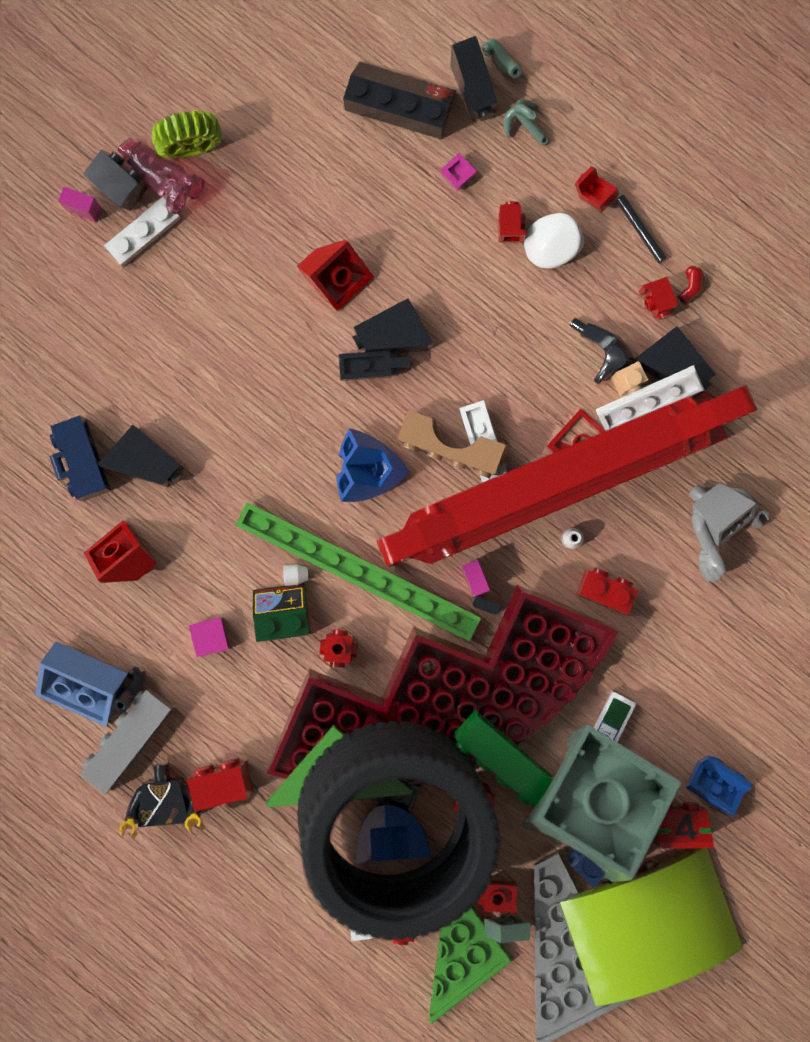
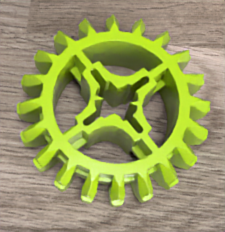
M192 110L190 112L183 111L179 114L174 113L172 116H166L164 120H159L153 126V146H155L158 155L173 160L176 158L181 160L191 158L203 153L207 154L209 150H214L216 146L221 144V125L216 115H212L211 112H204L203 110L195 112V110Z

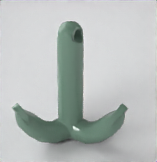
M526 99L518 100L504 117L503 126L507 137H511L512 120L516 116L540 145H546L548 137L533 121L536 119V114L533 110H538L537 103Z

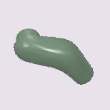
M489 38L488 42L482 44L483 54L487 57L492 55L500 72L512 78H518L521 75L522 68L511 58L497 39Z

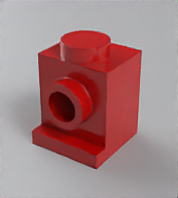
M505 202L504 205H500L498 212V242L524 243L526 230L521 229H525V213H521L519 202Z
M668 277L644 284L638 291L640 296H646L644 298L645 307L648 312H652L654 318L657 317L658 321L672 316V311L678 306Z
M491 880L490 884H487L485 893L481 894L478 904L483 905L484 912L516 914L517 885L515 881ZM500 894L503 897L502 901L494 902V895Z

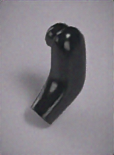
M137 666L133 667L127 674V677L132 682L118 694L114 702V708L119 712H123L129 707L145 682L146 672H141Z

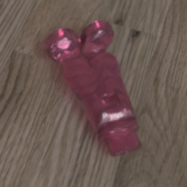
M128 138L118 147V152L124 156L125 162L144 177L143 180L156 194L160 196L167 195L166 208L173 215L178 214L184 208L187 197L194 200L202 193L205 186L204 179L200 176L186 173L181 165L158 155L156 151L145 145L142 141L136 142L134 139Z

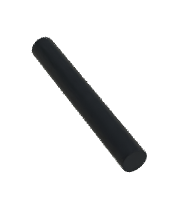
M625 195L615 200L658 264L667 258Z

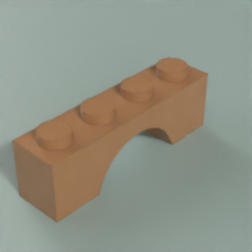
M410 410L406 413L397 439L404 442V448L418 452L419 448L428 450L427 456L440 461H442L443 456L452 459L451 465L465 470L467 465L477 468L476 474L490 478L492 474L499 476L509 446L482 436L468 447L460 449L451 448L441 439L438 433L437 420Z

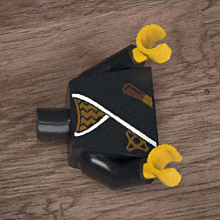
M169 763L154 765L155 780H147L136 789L128 805L125 822L119 827L122 838L127 829H132L131 837L134 839L137 836L135 827L137 823L138 827L185 823L186 829L191 834L192 826L195 823H198L200 831L204 829V823L200 819L201 810L194 812L188 783L184 781L183 777L170 778Z

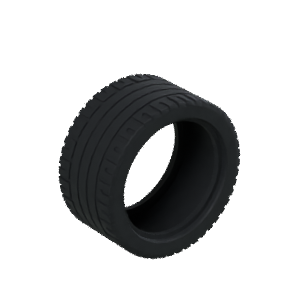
M389 721V723L377 722L376 725H365V728L362 729L359 727L350 734L348 732L340 740L334 741L331 747H327L323 751L322 756L319 755L315 760V765H312L309 769V775H306L303 781L304 786L301 787L300 798L298 799L297 819L304 875L310 891L313 892V896L319 902L321 908L327 911L332 919H337V923L347 926L353 932L357 931L363 936L369 935L374 939L383 938V940L389 941L392 939L400 941L404 940V938L411 940L417 939V936H428L431 932L436 933L441 931L443 927L447 928L452 925L453 921L461 919L464 913H468L472 909V905L477 904L481 899V894L485 893L487 884H490L493 878L492 873L495 872L497 867L496 861L499 859L500 830L494 808L468 756L456 746V743L453 744L450 738L444 737L437 730L433 731L432 728L422 727L417 723L409 724V722L401 721V723L396 721ZM405 778L422 780L440 787L457 801V820L449 841L432 860L412 871L383 875L361 870L346 861L331 843L334 825L346 805L359 793L380 782Z

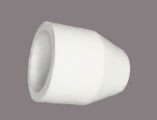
M577 528L566 530L562 534V544L568 549L580 547L584 541L583 533ZM572 534L578 537L576 542L571 540Z
M297 564L283 565L284 585H299L308 581V568Z

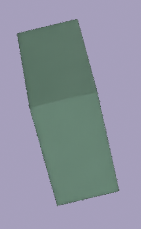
M516 916L485 918L484 935L499 943L530 940V923Z

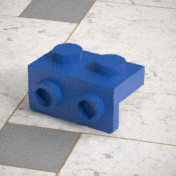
M707 756L697 762L685 788L731 817L735 815L744 793L751 790L753 784L746 780L743 774L726 767L720 759Z

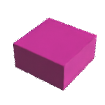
M65 186L58 200L66 211L94 222L97 221L102 209L94 197Z
M478 560L461 566L473 597L490 591Z
M223 617L189 625L196 657L231 649Z

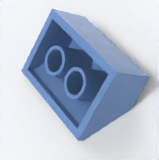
M55 642L40 662L35 695L107 727L115 710L114 702L118 694L125 687L128 673L101 662L95 657L74 650L70 646Z

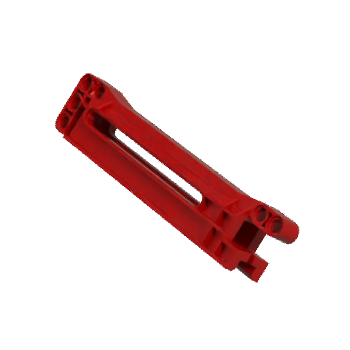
M747 385L713 399L710 398L708 391L693 397L688 396L410 514L402 530L377 540V545L387 568L411 558L433 564L728 439L723 427L724 424L755 412L758 408Z

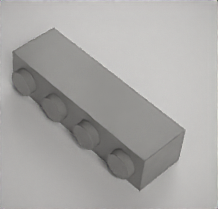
M148 689L145 692L141 690L134 697L132 709L128 713L124 711L115 722L118 727L112 734L108 732L98 744L101 748L97 754L94 755L92 753L82 764L85 769L80 776L104 795L114 788L176 708L153 689Z

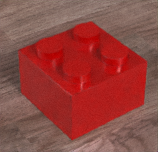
M239 758L226 760L218 768H214L213 764L199 767L198 770L193 771L194 775L187 779L194 812L248 799L254 792L247 760L240 762Z

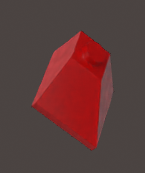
M346 239L315 249L296 266L314 289L336 311L342 308L374 278L373 274Z
M124 520L84 552L90 567L100 583L138 581L157 565L150 550Z

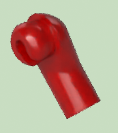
M694 265L688 267L685 272L686 277L689 279V286L678 295L679 300L684 305H687L703 290L704 272L701 268Z

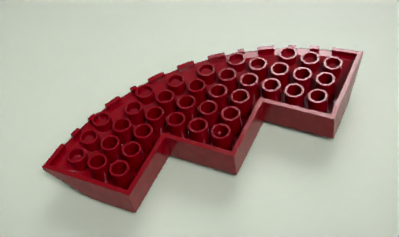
M517 585L486 655L413 627L382 697L309 669L289 713L267 774L286 779L333 725L343 733L347 734L349 732L350 734L359 727L362 729L365 728V725H376L377 722L389 723V721H396L401 723V721L409 722V724L417 723L422 727H430L433 731L437 730L444 737L450 738L454 744L457 743L454 733L477 710L516 745L526 739L528 741L542 726H547L560 714L562 708L577 696L576 693L585 682L588 683L594 674L595 668L600 661L603 662L619 631L563 603ZM426 661L433 662V665L428 664L427 667H424L423 664ZM469 753L467 756L475 770L480 768L476 763L477 758ZM401 779L408 786L411 784H431L417 779Z

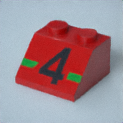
M684 802L683 807H672L671 803L652 842L659 849L714 848L707 810L696 802Z

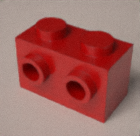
M595 567L593 571L586 570L575 595L623 615H629L638 593L637 589L632 588L633 583L623 578H618L617 581L608 578V572Z

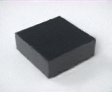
M475 596L472 603L473 607L494 615L498 614L501 607L499 604Z

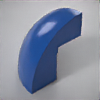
M349 428L339 451V457L343 458L342 471L337 473V488L342 502H358L377 497L392 489L405 478L409 470L389 447L366 433Z
M382 805L372 810L366 817L357 841L356 863L431 858L429 845L421 826L407 811L392 805Z

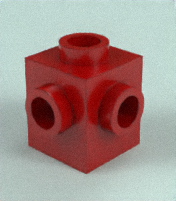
M333 629L332 634H326V639H321L319 654L324 655V661L330 662L329 667L345 668V663H351L352 658H357L358 642H353L354 636H348V631ZM335 644L342 645L343 652L341 654L334 653L333 647Z

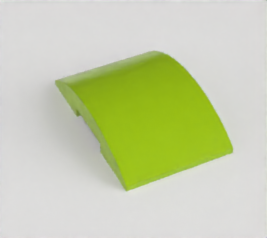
M696 848L657 863L656 867L636 874L633 880L619 881L612 884L605 883L559 901L596 1006L637 998L678 984L717 966L743 948L707 848Z

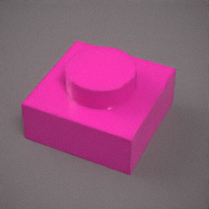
M460 153L440 170L443 177L457 191L470 181L477 172Z

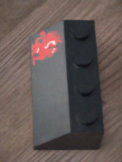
M359 61L350 75L343 102L345 111L442 139L456 90Z

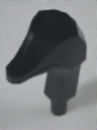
M576 317L572 320L570 327L581 333V337L598 344L605 352L604 363L594 379L596 384H600L606 378L632 364L634 356L629 346L621 337L590 323L586 325Z

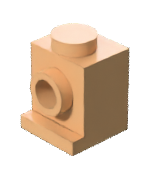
M638 361L616 372L611 377V380L620 398L644 388L648 378Z

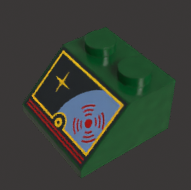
M305 583L253 590V621L256 642L311 635Z

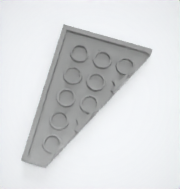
M558 852L534 863L536 1042H551L632 1000L629 999L601 1006L595 1005L559 901L579 893Z

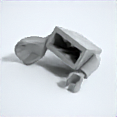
M717 484L707 491L701 485H697L691 490L689 497L695 501L691 520L695 535L702 548L698 557L699 570L704 580L715 582L726 573L724 562L716 546L722 545L749 522L756 529L763 527L759 517L763 522L769 520L770 515L766 511L758 510V504L745 489Z

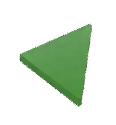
M333 725L266 801V805L268 807L298 805L300 790L304 786L303 781L306 775H309V769L312 765H315V760L319 755L322 756L323 751L327 747H331L332 743L337 739L340 740L345 733ZM401 779L387 780L365 789L352 800L409 795L412 792V788Z
M473 906L468 913L462 915L461 919L453 921L452 925L447 928H441L429 1011V1022L431 1024L512 962V958L501 943L484 935V921Z

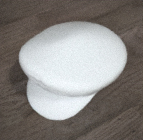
M555 213L538 219L529 227L524 240V248L528 259L534 265L545 269H552L572 260L582 250L585 241L583 232L574 218L565 213Z

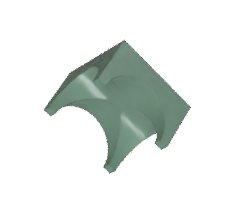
M587 724L569 735L566 741L568 749L557 774L538 804L525 816L521 826L529 831H537L549 835L579 851L595 862L605 872L603 877L611 882L633 880L681 782Z

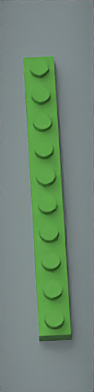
M248 502L235 525L469 642L481 619Z

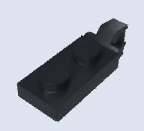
M390 350L339 354L340 380L350 381L398 376V370L411 369L410 356L397 357V352H390Z

